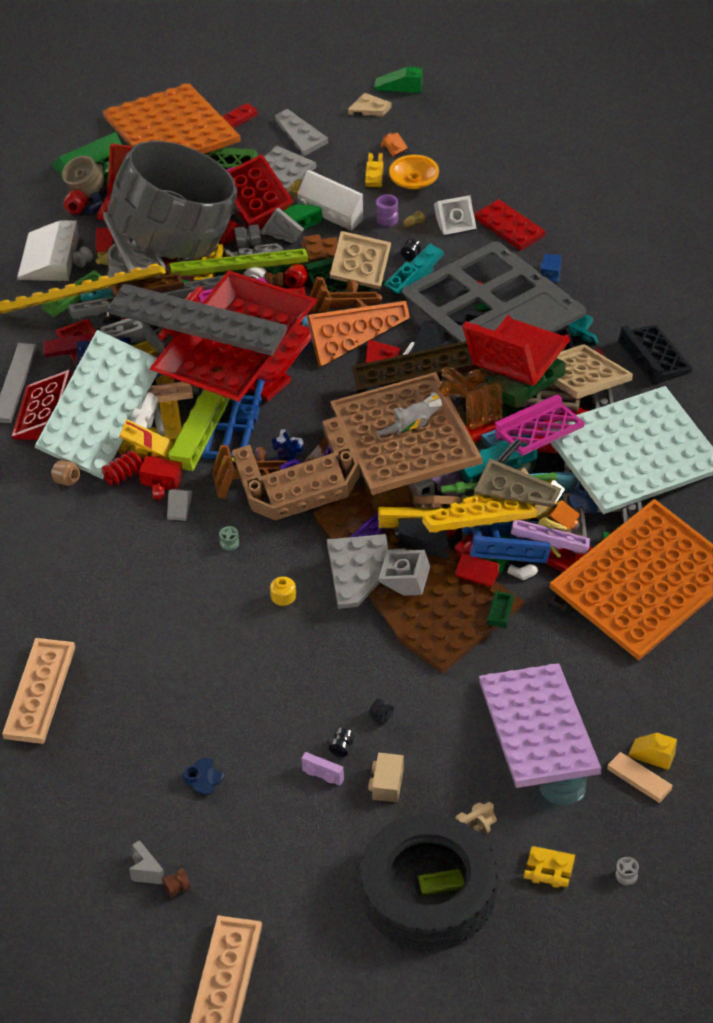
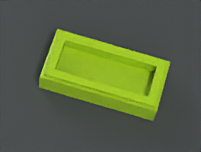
M458 869L418 876L422 897L458 891L465 884L464 878Z

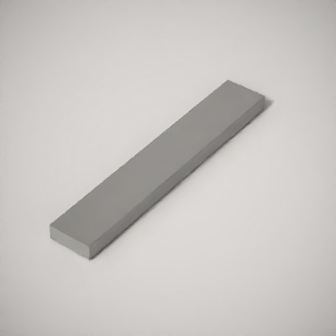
M18 343L0 394V423L12 422L36 351V344Z

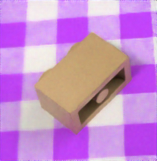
M378 753L377 761H373L372 764L374 778L369 780V791H372V800L398 803L404 770V755Z

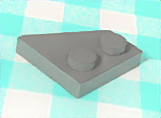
M278 207L260 234L271 235L276 239H283L286 242L294 243L304 228Z

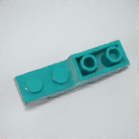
M430 243L411 263L406 261L384 283V286L397 294L402 293L404 287L434 271L433 266L444 255L443 250Z

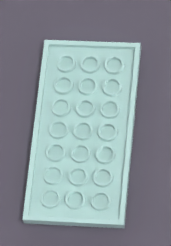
M97 330L36 442L35 448L60 460L74 462L79 469L103 479L104 475L101 472V468L113 461L123 441L119 435L125 420L131 421L134 409L139 407L143 396L148 393L158 374L149 370L157 357Z

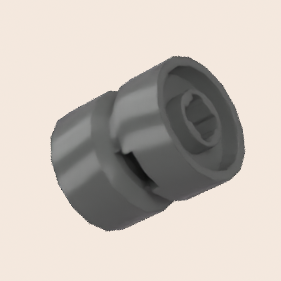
M258 225L248 226L247 229L245 227L234 228L237 249L247 248L248 245L251 247L261 245Z

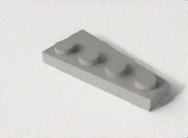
M286 109L275 115V121L284 132H287L289 139L294 141L296 148L301 150L303 157L328 143V137L290 110Z

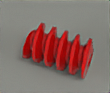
M128 451L126 455L123 454L120 458L114 459V462L111 461L108 465L102 466L101 472L110 486L113 485V482L118 485L120 484L119 478L122 481L126 480L125 474L129 478L132 477L131 471L137 474L138 468H141L143 462L136 452Z

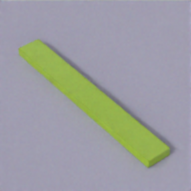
M305 249L177 262L169 264L170 274L180 273V276L303 263L308 262V255Z

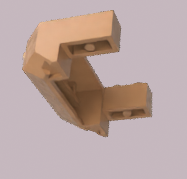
M341 416L322 421L324 433L332 454L264 476L260 474L250 445L232 450L234 462L252 511L276 521L349 496L360 476L358 460Z

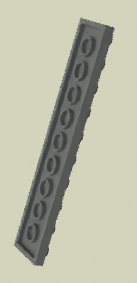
M123 284L108 307V312L113 315L273 356L287 332V325L128 284Z

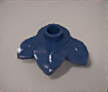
M579 481L574 485L573 493L569 497L571 507L573 509L582 507L586 513L596 514L598 506Z
M205 758L196 761L194 766L186 767L182 773V780L186 785L193 786L196 792L208 795L213 793V786L219 784L225 775L212 768L213 762L211 758Z

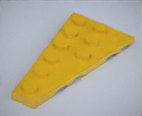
M476 494L463 499L461 504L455 502L450 504L448 509L440 508L424 514L422 522L429 532H439L442 530H456L464 527L536 518L537 510L531 503Z

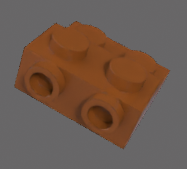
M320 234L303 237V241L300 244L301 249H305L307 252L308 264L335 257L338 245L337 237L321 239Z

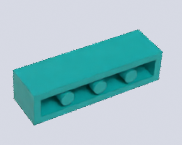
M521 435L523 438H531L529 435ZM501 441L490 448L479 451L482 457V464L459 470L465 482H476L482 476L489 459L496 461L510 445L506 441ZM522 443L521 447L524 448L529 444ZM537 449L522 456L515 451L504 464L514 469L537 459Z

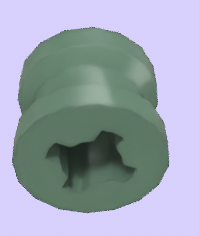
M226 526L220 530L221 548L227 551L235 550L239 546L238 530L232 526Z

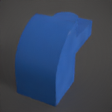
M544 254L543 262H541V275L551 282H559L562 263L561 255Z

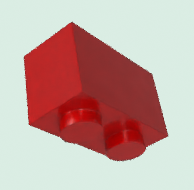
M146 456L139 470L140 483L152 486L159 482L160 486H164L166 490L177 489L183 477L182 462Z

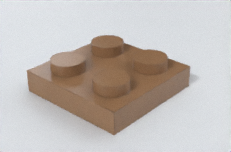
M417 496L414 497L413 504L421 505V508L448 509L450 504L455 502L461 504L463 499L467 497Z

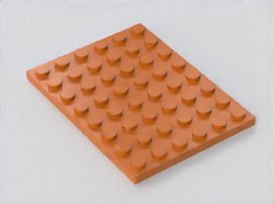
M190 83L182 84L176 88H169L164 92L153 93L151 96L141 97L132 102H125L120 106L110 107L103 111L104 118L125 142L132 147L141 142L166 141L190 147L204 154L241 141L240 135Z
M654 499L550 582L549 588L640 661L713 598V544Z

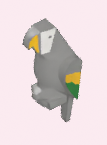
M430 393L431 396L423 402L412 404L406 409H393L396 422L394 425L377 431V435L381 436L393 432L401 433L426 425L429 417L442 406L441 398L437 393Z

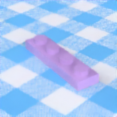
M522 520L513 521L511 534L518 538L549 542L550 545L556 548L569 549L578 554L588 553L590 538Z

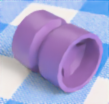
M388 194L379 196L376 200L377 223L385 227L395 225L398 222L397 198Z

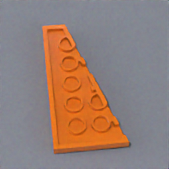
M406 301L308 315L307 320L318 367L324 366L409 319Z

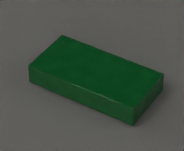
M495 591L487 618V625L507 628L515 594Z

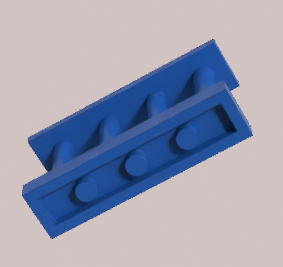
M522 520V521H526V522L533 523V524H538V522H539V521ZM513 521L464 527L462 530L464 534L474 535L469 552L471 557L547 563L551 545L549 542H539L529 539L530 541L520 540L515 535H512ZM481 532L486 536L492 535V537H483Z

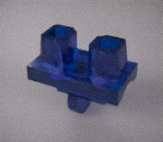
M285 429L280 430L279 437L271 439L274 451L279 450L278 457L280 461L296 459L295 455L297 452L301 453L305 446L302 438L292 437L290 439Z

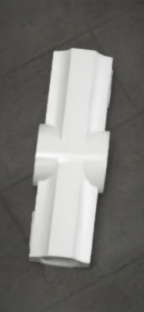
M153 393L144 395L139 407L134 409L131 421L146 429L151 428L159 398Z

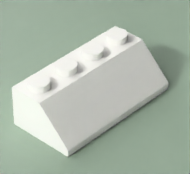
M308 170L297 193L298 204L320 206L322 208V218L351 231L363 221L362 193Z

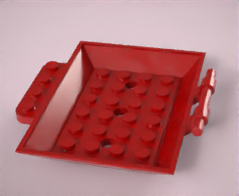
M228 270L202 304L287 325V332L273 356L240 347L234 348V346L163 328L158 334L161 340H164L168 333L174 338L149 370L240 402L257 379L268 383H275L289 369L311 340L310 329L300 325V323L318 300ZM197 286L185 299L201 303L198 297L204 289L201 286Z

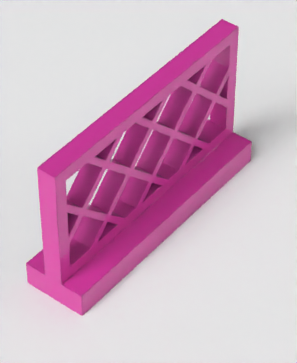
M557 394L495 422V433L499 441L504 439L509 445L516 438H519L525 444H529L524 448L520 446L516 450L522 456L583 428L584 422L562 403V397ZM553 420L563 421L562 424L552 422ZM566 421L575 422V424L568 425L566 424ZM537 427L547 428V431L537 430ZM550 429H561L558 432L550 431ZM521 435H532V437L523 438ZM535 436L545 437L543 439H534Z

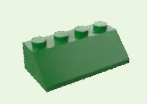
M116 132L60 156L51 163L52 167L62 175L65 165L78 156H89L96 164L102 165L109 158L111 143L122 145Z

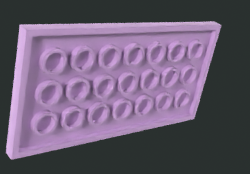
M559 663L479 676V683L516 788L601 774V766Z

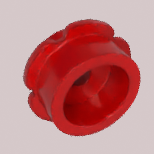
M158 482L152 485L153 500L159 499L160 501L161 497H165L164 486H160Z

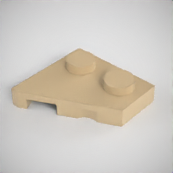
M364 93L348 108V114L353 115L354 112H363V115L384 116L391 109V102Z

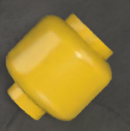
M278 577L271 582L270 596L275 604L286 606L295 600L296 586L291 578Z

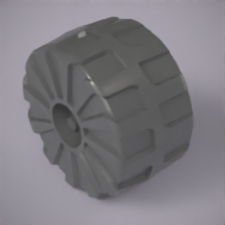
M166 141L141 142L134 145L131 151L126 154L118 171L107 209L108 216L113 217L116 223L115 229L120 234L125 233L132 239V244L141 249L149 248L156 251L158 256L168 259L181 257L184 261L198 260L202 256L210 255L216 249L229 223L237 197V188L228 171L215 160L197 150Z

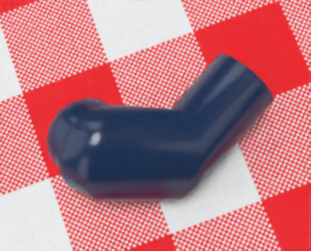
M97 192L91 195L92 204L85 208L88 214L95 212L102 206V197Z

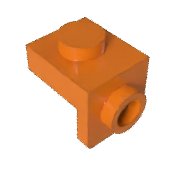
M398 132L387 134L383 137V141L380 144L382 148L386 146L393 157L408 149Z

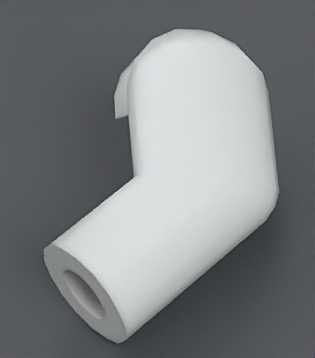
M528 564L522 568L510 565L507 573L521 580H526L535 576L538 568L534 564Z

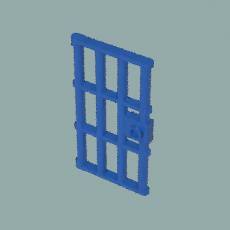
M257 380L253 396L244 395L240 402L232 399L229 400L233 402L228 423H218L215 430H226L222 445H228L229 447L233 431L244 432L240 448L248 445L251 432L254 431L253 424L257 423L260 411L259 404L262 401L261 392L265 381ZM203 389L198 392L197 397L201 395ZM236 422L246 423V425L235 424V423H236ZM215 430L200 458L216 459L218 452L209 451Z

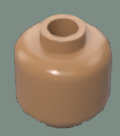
M60 460L54 464L51 474L55 483L71 486L79 479L80 471L76 463Z

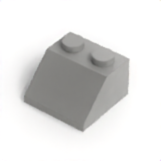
M425 550L387 551L380 572L379 582L402 595H422L430 569Z

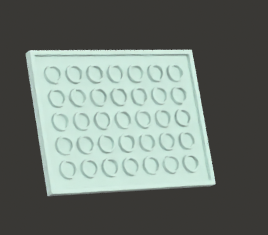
M666 386L576 415L584 422V427L551 442L603 514L713 475V446ZM557 421L554 423L562 424L563 421ZM566 421V424L573 425L575 422ZM550 429L551 432H558V431L561 430V429Z

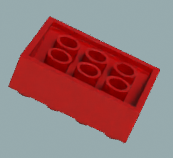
M263 154L228 171L237 188L234 209L247 228L251 225H258L259 231L262 230L278 207L284 212L294 203Z
M70 370L26 386L11 436L13 439H39L73 376Z

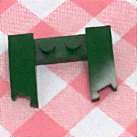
M556 358L535 386L524 382L516 383L504 378L487 376L485 379L486 385L481 387V391L517 408L565 375V361Z

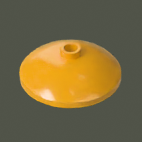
M407 155L398 158L391 164L389 175L394 183L403 188L421 189L436 181L439 176V167L429 157Z

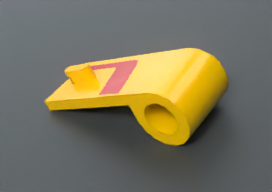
M128 419L125 420L119 435L120 438L152 452L151 457L169 460V451L174 446L170 439Z

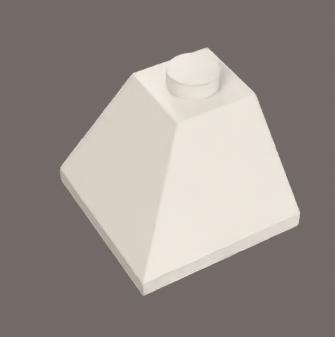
M470 195L434 203L437 222L443 235L476 229Z

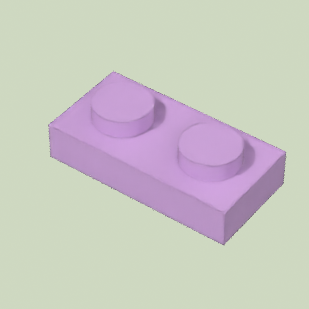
M307 752L303 755L302 770L307 774L320 777L328 783L342 784L344 780L342 766Z

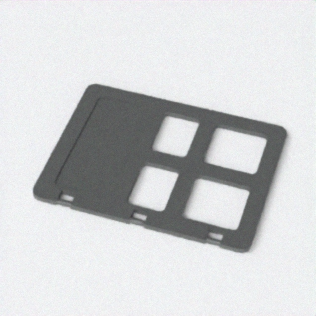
M492 242L402 289L403 296L458 342L466 341L462 328L463 325H458L448 315L478 300L488 306L491 311L475 318L470 323L478 324L481 327L493 329L494 331L507 315H510L512 319L550 332H555L586 315V308L582 304L572 299L565 291L545 276L543 277L536 269L515 253L509 251L500 242ZM490 255H494L512 269L485 284H479L463 271V269ZM448 277L453 278L469 291L441 307H436L419 293ZM519 278H524L534 286L533 289L508 302H502L492 294V292Z

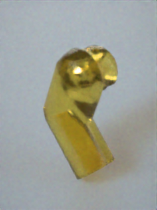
M417 211L414 215L402 221L407 228L413 224L422 223L425 215L421 211Z

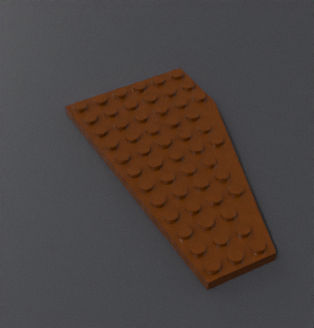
M355 484L347 498L325 504L316 510L313 515L315 521L329 539L349 538L378 512V507L389 506ZM389 528L383 532L386 535L388 550H412L400 546L399 538H395V528ZM449 548L447 559L426 554L430 569L422 595H402L382 583H379L368 595L374 607L395 633L396 639L442 674L498 628L487 625V618L495 591L514 594L497 581L494 582L492 587L455 576L461 556L458 557ZM516 594L510 617L524 606V600Z

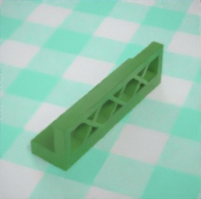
M222 147L204 153L209 157H219L220 160L217 163L219 164L223 161L225 164H220L223 168L239 166L236 164L238 162L242 164L240 162L242 158L253 159L257 157L255 149ZM226 157H233L236 161L232 164H227L224 159Z

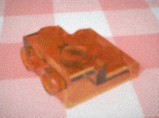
M365 481L364 489L375 510L378 507L411 508L414 496L408 486H401L372 495Z

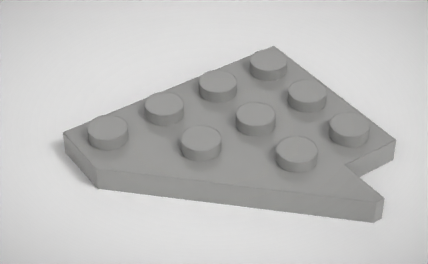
M385 534L327 539L338 609L358 607L380 583L379 576L387 551H405V549L388 550Z

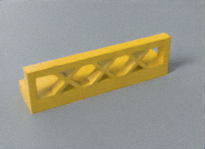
M378 507L379 528L399 527L398 519L421 518L424 514L440 508Z

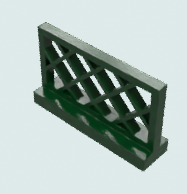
M334 257L306 264L308 280H310L312 286L315 283L316 277H323L325 283L327 280L335 282L333 287L326 285L330 293L347 292V282L330 278ZM338 284L346 286V289L339 290L336 288ZM360 285L357 292L371 289V287Z

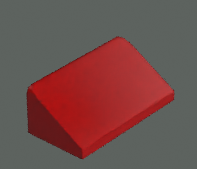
M463 553L455 576L492 587L499 574V564Z

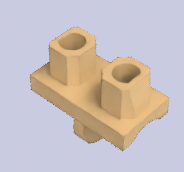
M479 802L473 806L472 812L468 815L460 813L456 816L457 820L466 823L477 832L481 831L483 834H488L491 831L490 825L497 821L493 812L494 806L491 802L486 804Z

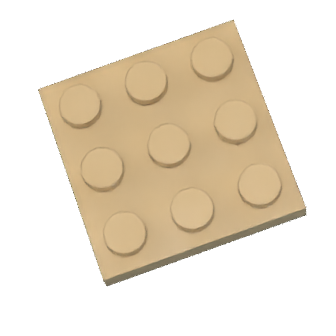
M341 231L330 278L345 282L354 280L358 285L381 289L391 242Z

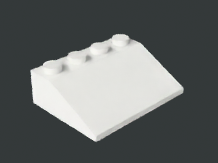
M57 221L29 232L17 277L18 280L69 281L73 264L72 254L76 251L79 238L77 221Z

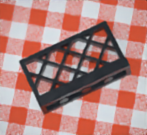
M657 324L636 329H630L628 325L621 327L618 342L653 385L659 384L663 378L692 372L693 368ZM653 331H654V332L657 334V336H656V335H653V334H650V333H648V332H653ZM645 338L654 340L655 342L653 343L645 340ZM657 342L663 343V344L666 345V347H665V346H662V345H659V344H656V343H657ZM657 349L663 351L664 353L662 354L653 350ZM666 353L672 354V355L675 356V358H674V357H671V356H668V355H665V354H666ZM665 360V361L671 362V363H673V364L670 365V364L664 363V362H662V361ZM675 364L683 366L684 368L676 367ZM662 368L668 369L670 371L663 372Z

